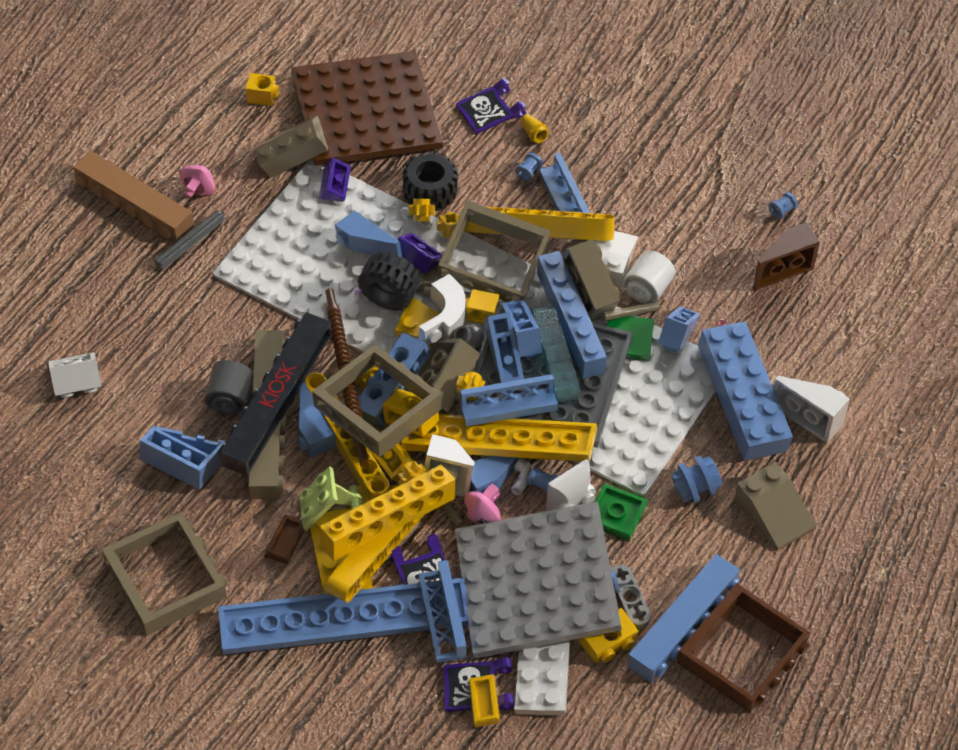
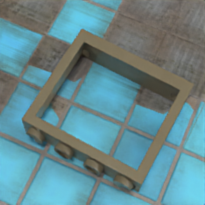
M467 200L438 265L437 276L443 278L450 274L465 289L499 294V299L505 302L525 300L537 271L538 256L544 254L551 231ZM468 221L538 246L520 291L449 265Z
M375 344L312 391L314 407L379 458L441 410L440 392L435 387L429 386L419 375L413 374L403 363L397 362L387 351L381 350ZM375 365L422 400L381 433L334 398L337 393Z
M182 512L102 548L104 562L146 636L227 598L226 586H228L225 576L218 574L216 571L217 564L213 556L206 554L204 541L201 537H196L192 521L190 519L186 520ZM178 531H182L213 584L150 614L119 559Z

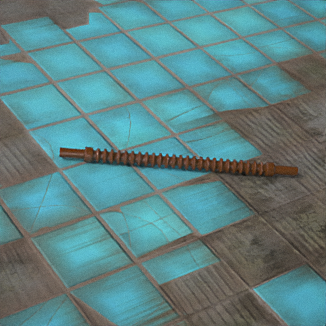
M328 288L325 290L328 304L326 312L328 320L331 321V337L334 344L337 367L341 370L350 363L351 359L346 343L340 306L336 303L334 290ZM353 381L342 390L344 402L347 408L362 418L361 408L359 407L360 403L358 402L359 398L357 397L358 393L355 387L356 384ZM352 437L353 447L357 450L360 467L366 468L369 466L367 447Z

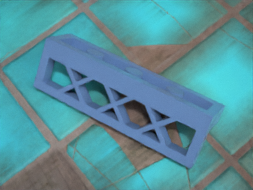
M561 153L554 154V165L539 169V176L556 211L590 213Z
M553 375L460 390V410L465 426L557 411L558 403L554 395ZM547 384L546 389H535L539 385ZM524 388L521 393H513L516 389ZM501 392V394L498 397H489L493 393ZM467 397H478L475 401L466 402Z
M448 560L438 561L437 571L419 573V582L436 663L466 658V641ZM439 578L440 585L435 591L426 586L425 580ZM435 598L445 605L440 612L430 606ZM439 620L449 624V628L444 634L435 629V625ZM446 641L454 647L455 652L440 654L439 647Z

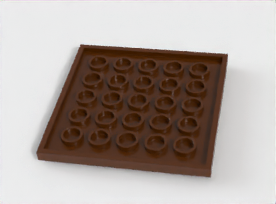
M416 51L291 67V75L303 122L318 116L328 147V151L313 157L315 166L325 165L332 157L341 162L443 148V141Z

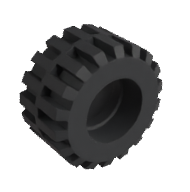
M428 152L426 155L421 153L419 157L414 156L411 158V161H407L405 168H403V192L405 199H408V203L413 205V199H430V205H435V211L438 208H446V204H452L458 192V171L455 168V163L453 161L450 162V158L447 156L442 157V154L437 153L435 155L433 152ZM425 181H436V182H434V183H426Z
M377 252L369 257L359 275L357 283L362 294L369 301L384 309L398 311V309L403 310L405 307H408L420 285L421 278L418 275L419 272L406 259L389 252Z

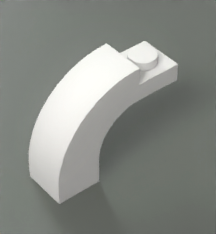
M450 274L431 284V300L442 312L419 326L418 339L425 342L426 345L437 342L441 337L453 339L455 330L463 326L466 304L465 294L460 284Z

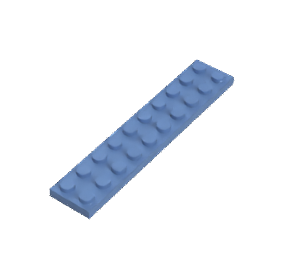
M464 578L452 579L462 626H469ZM439 581L425 582L426 586L434 591L440 585ZM420 583L363 589L348 603L331 594H320L218 606L223 655L429 630ZM436 598L430 604L431 608L438 612L445 606L443 602ZM439 620L435 625V629L449 628V624L442 620Z

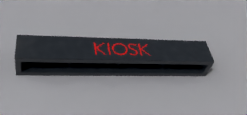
M305 312L301 320H297L291 337L288 336L286 338L281 354L278 353L275 356L273 367L265 373L261 387L254 391L250 405L243 409L238 425L235 424L232 427L227 443L224 442L221 445L219 456H221L222 467L245 476L249 475L332 335L331 321Z

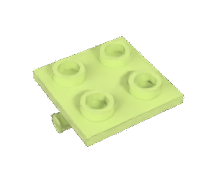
M328 467L299 496L303 529L307 531L335 503L352 506V510L361 506L363 498L359 494V487L352 485L348 491L335 484L333 468Z

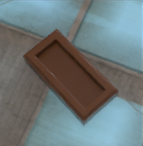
M284 514L264 552L265 557L287 565L305 531L302 520Z

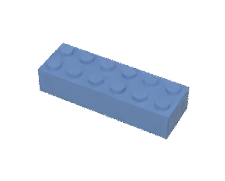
M746 321L702 330L698 347L743 460L788 452L793 435Z

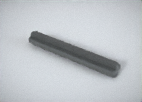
M216 210L155 259V265L161 270L165 269L225 220L224 214Z

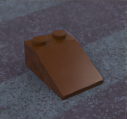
M807 222L793 225L787 229L758 259L753 284L755 291L814 269L820 241Z

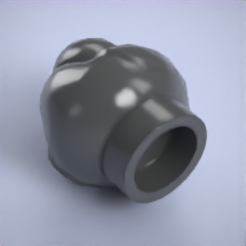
M475 324L460 326L455 330L454 339L461 338L478 352L482 348L484 333Z

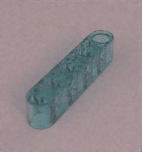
M555 305L531 308V314L540 330L541 355L547 375L552 374L554 378V395L557 403L580 399L579 383Z

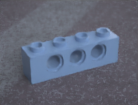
M402 333L399 339L393 343L389 355L397 362L403 363L413 374L418 375L431 353L425 342ZM379 368L375 375L368 380L362 394L358 396V402L360 403L359 407L361 408L360 412L362 413L361 417L363 420L383 428L386 422L382 404L399 388L405 391L408 389L394 378L391 379L390 375Z

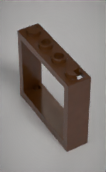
M736 583L679 650L677 663L751 713L756 706L760 708L768 697L766 694L770 689L775 690L782 680V674L784 672L789 673L796 663V657L799 654L803 656L810 646L808 643L810 632ZM737 606L794 643L753 695L695 657Z

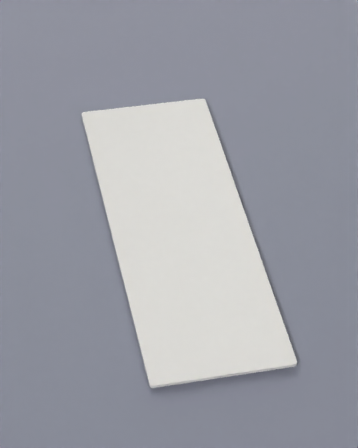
M311 158L215 269L214 276L297 320H301L305 312L328 320L326 312L328 304L325 290L332 288L336 303L340 306L347 345L364 353L375 344L381 350L389 353L393 343L399 339V336H395V329L404 309H398V311L387 310L369 301L362 293L355 294V290L359 285L357 283L359 275L371 255L355 252L346 246L340 245L336 239L335 224L353 211H356L396 240L400 236L413 233L441 254L444 253L450 239L442 238L441 231H437L438 218L430 215V221H413V215H408V205L410 204L350 175L344 202L319 199L325 165L315 166L313 158ZM465 231L449 264L519 291L531 266L530 263ZM536 271L524 301L530 308L554 313ZM460 285L464 292H472V290L465 289ZM424 290L416 291L413 296L414 298L436 312H442L431 300V296L424 295ZM465 311L463 326L475 324L484 333L482 348L478 351L481 355L487 339L485 325L467 321V311ZM602 319L592 321V323L608 325V321H602ZM656 325L653 326L650 361L627 358L625 360L598 448L593 447L589 462L590 471L642 497L648 493L716 393L699 347L687 341L680 351L672 352L664 349L663 345L658 343L662 328ZM459 393L455 399V401L458 403H460Z

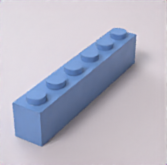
M560 251L538 256L537 275L582 378L605 373L607 356Z
M715 554L630 652L627 667L650 683L657 676L659 678L662 677L668 668L667 664L672 659L676 660L678 658V653L682 646L735 584L740 583V580H738L740 569L718 554Z

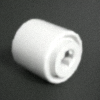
M644 251L625 276L623 285L627 293L635 300L643 304L656 303L674 279L676 271L674 265L664 255L656 251Z

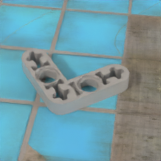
M625 565L610 567L611 572H615L616 578L617 574L620 573L622 576H625V580L617 578L620 592H615L621 608L638 630L646 628L650 622V611L631 569ZM627 593H632L637 599L633 602H628L623 596ZM636 607H638L637 612L640 617H643V621H639L638 618H635L634 609Z

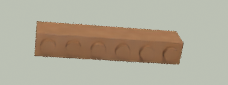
M92 151L87 153L73 166L75 180L80 186H85L92 190L98 197L102 196L113 206L119 207L131 217L141 220L147 227L159 231L165 238H170L177 242L194 226L192 211Z

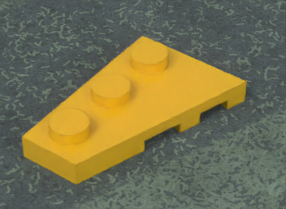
M413 297L408 307H405L395 329V336L400 337L402 333L418 339L419 326L440 313Z

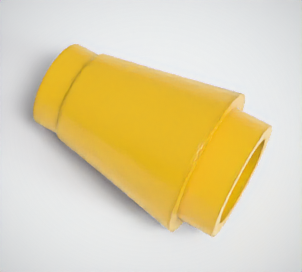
M529 114L521 118L520 123L532 142L542 143L547 139L549 131L545 124Z

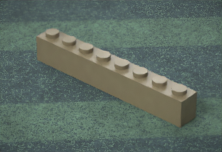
M255 330L253 393L257 388L261 387L265 373L273 367L275 356L278 353L281 354L284 349L286 339H284L283 330ZM283 416L249 473L250 499H279V490H284V475H280V470H284L285 458L284 455L280 454L281 450H285V435H281V430H286V416Z

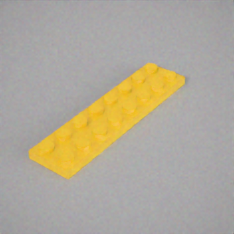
M439 414V422L424 437L410 433L402 440L401 446L406 451L428 452L433 434L456 440L469 455L577 462L587 459L590 462L597 433V423L511 418L465 426L462 415Z

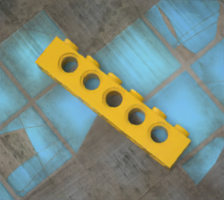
M442 465L423 473L321 525L320 546L333 561H336L455 499V478Z

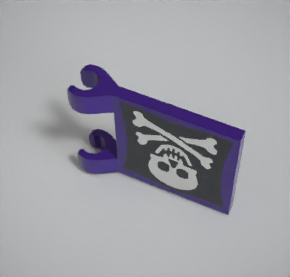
M506 78L499 80L494 86L456 103L457 108L476 135L513 117L526 115V105L523 101L515 103L509 109L499 95L510 91V84Z
M436 534L427 536V546L431 553L404 561L400 546H396L394 550H391V559L403 585L420 583L419 573L437 571L438 561L445 560ZM439 578L425 580V582L439 581Z
M505 657L495 661L444 665L446 712L472 710L469 678L491 675L494 672L510 674L512 672L511 659ZM511 693L497 696L499 709L512 710L514 708L513 695Z

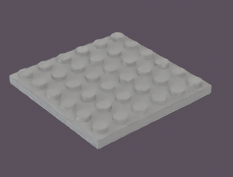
M598 501L455 529L461 575L464 578L467 593L466 609L474 659L622 630Z

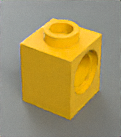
M250 73L246 85L247 103L272 106L274 98H278L279 85H276L275 76Z
M472 289L470 298L466 297L465 311H467V321L484 324L487 316L495 315L499 305V294Z

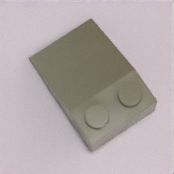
M777 462L737 483L734 499L777 551L816 529V524L794 484Z

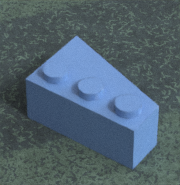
M153 426L140 439V460L200 490L222 465L219 450L224 442L227 443V441L205 440V436L197 435L194 438L183 435L181 431Z

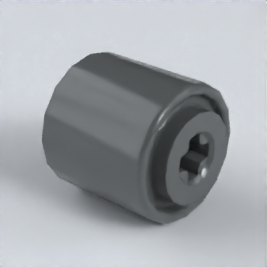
M221 360L214 363L204 398L206 404L211 409L220 413L237 414L242 412L246 406L253 378L251 369L240 362L232 360Z

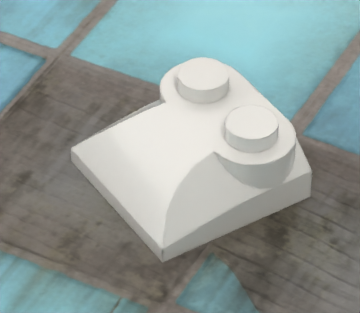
M587 459L548 483L546 506L548 511L591 503L595 500L596 489L590 484V465Z

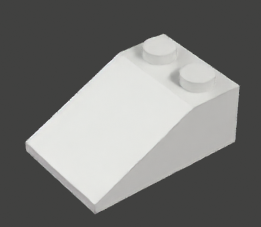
M614 231L613 240H594V242L601 248L602 260L604 265H607L611 271L613 285L621 290L638 237Z
M778 376L775 379L774 392L784 415L828 443L843 426L850 399L844 393L835 390L831 386Z

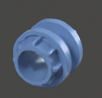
M699 455L694 458L695 465L689 468L684 463L677 465L678 470L674 471L671 477L682 501L692 500L693 503L700 501L699 494L707 491L709 496L717 493L716 489L721 487L722 479L712 458L706 457L702 459Z

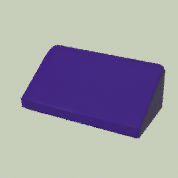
M333 157L325 164L319 199L345 201L351 169L350 165Z
M413 233L398 237L397 240L400 242L402 258L406 259L423 273H429L440 263L443 254Z

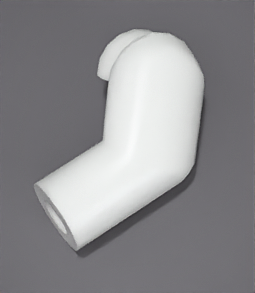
M518 459L514 468L520 474L511 487V491L515 495L522 494L527 486V480L531 472L530 463L523 459Z

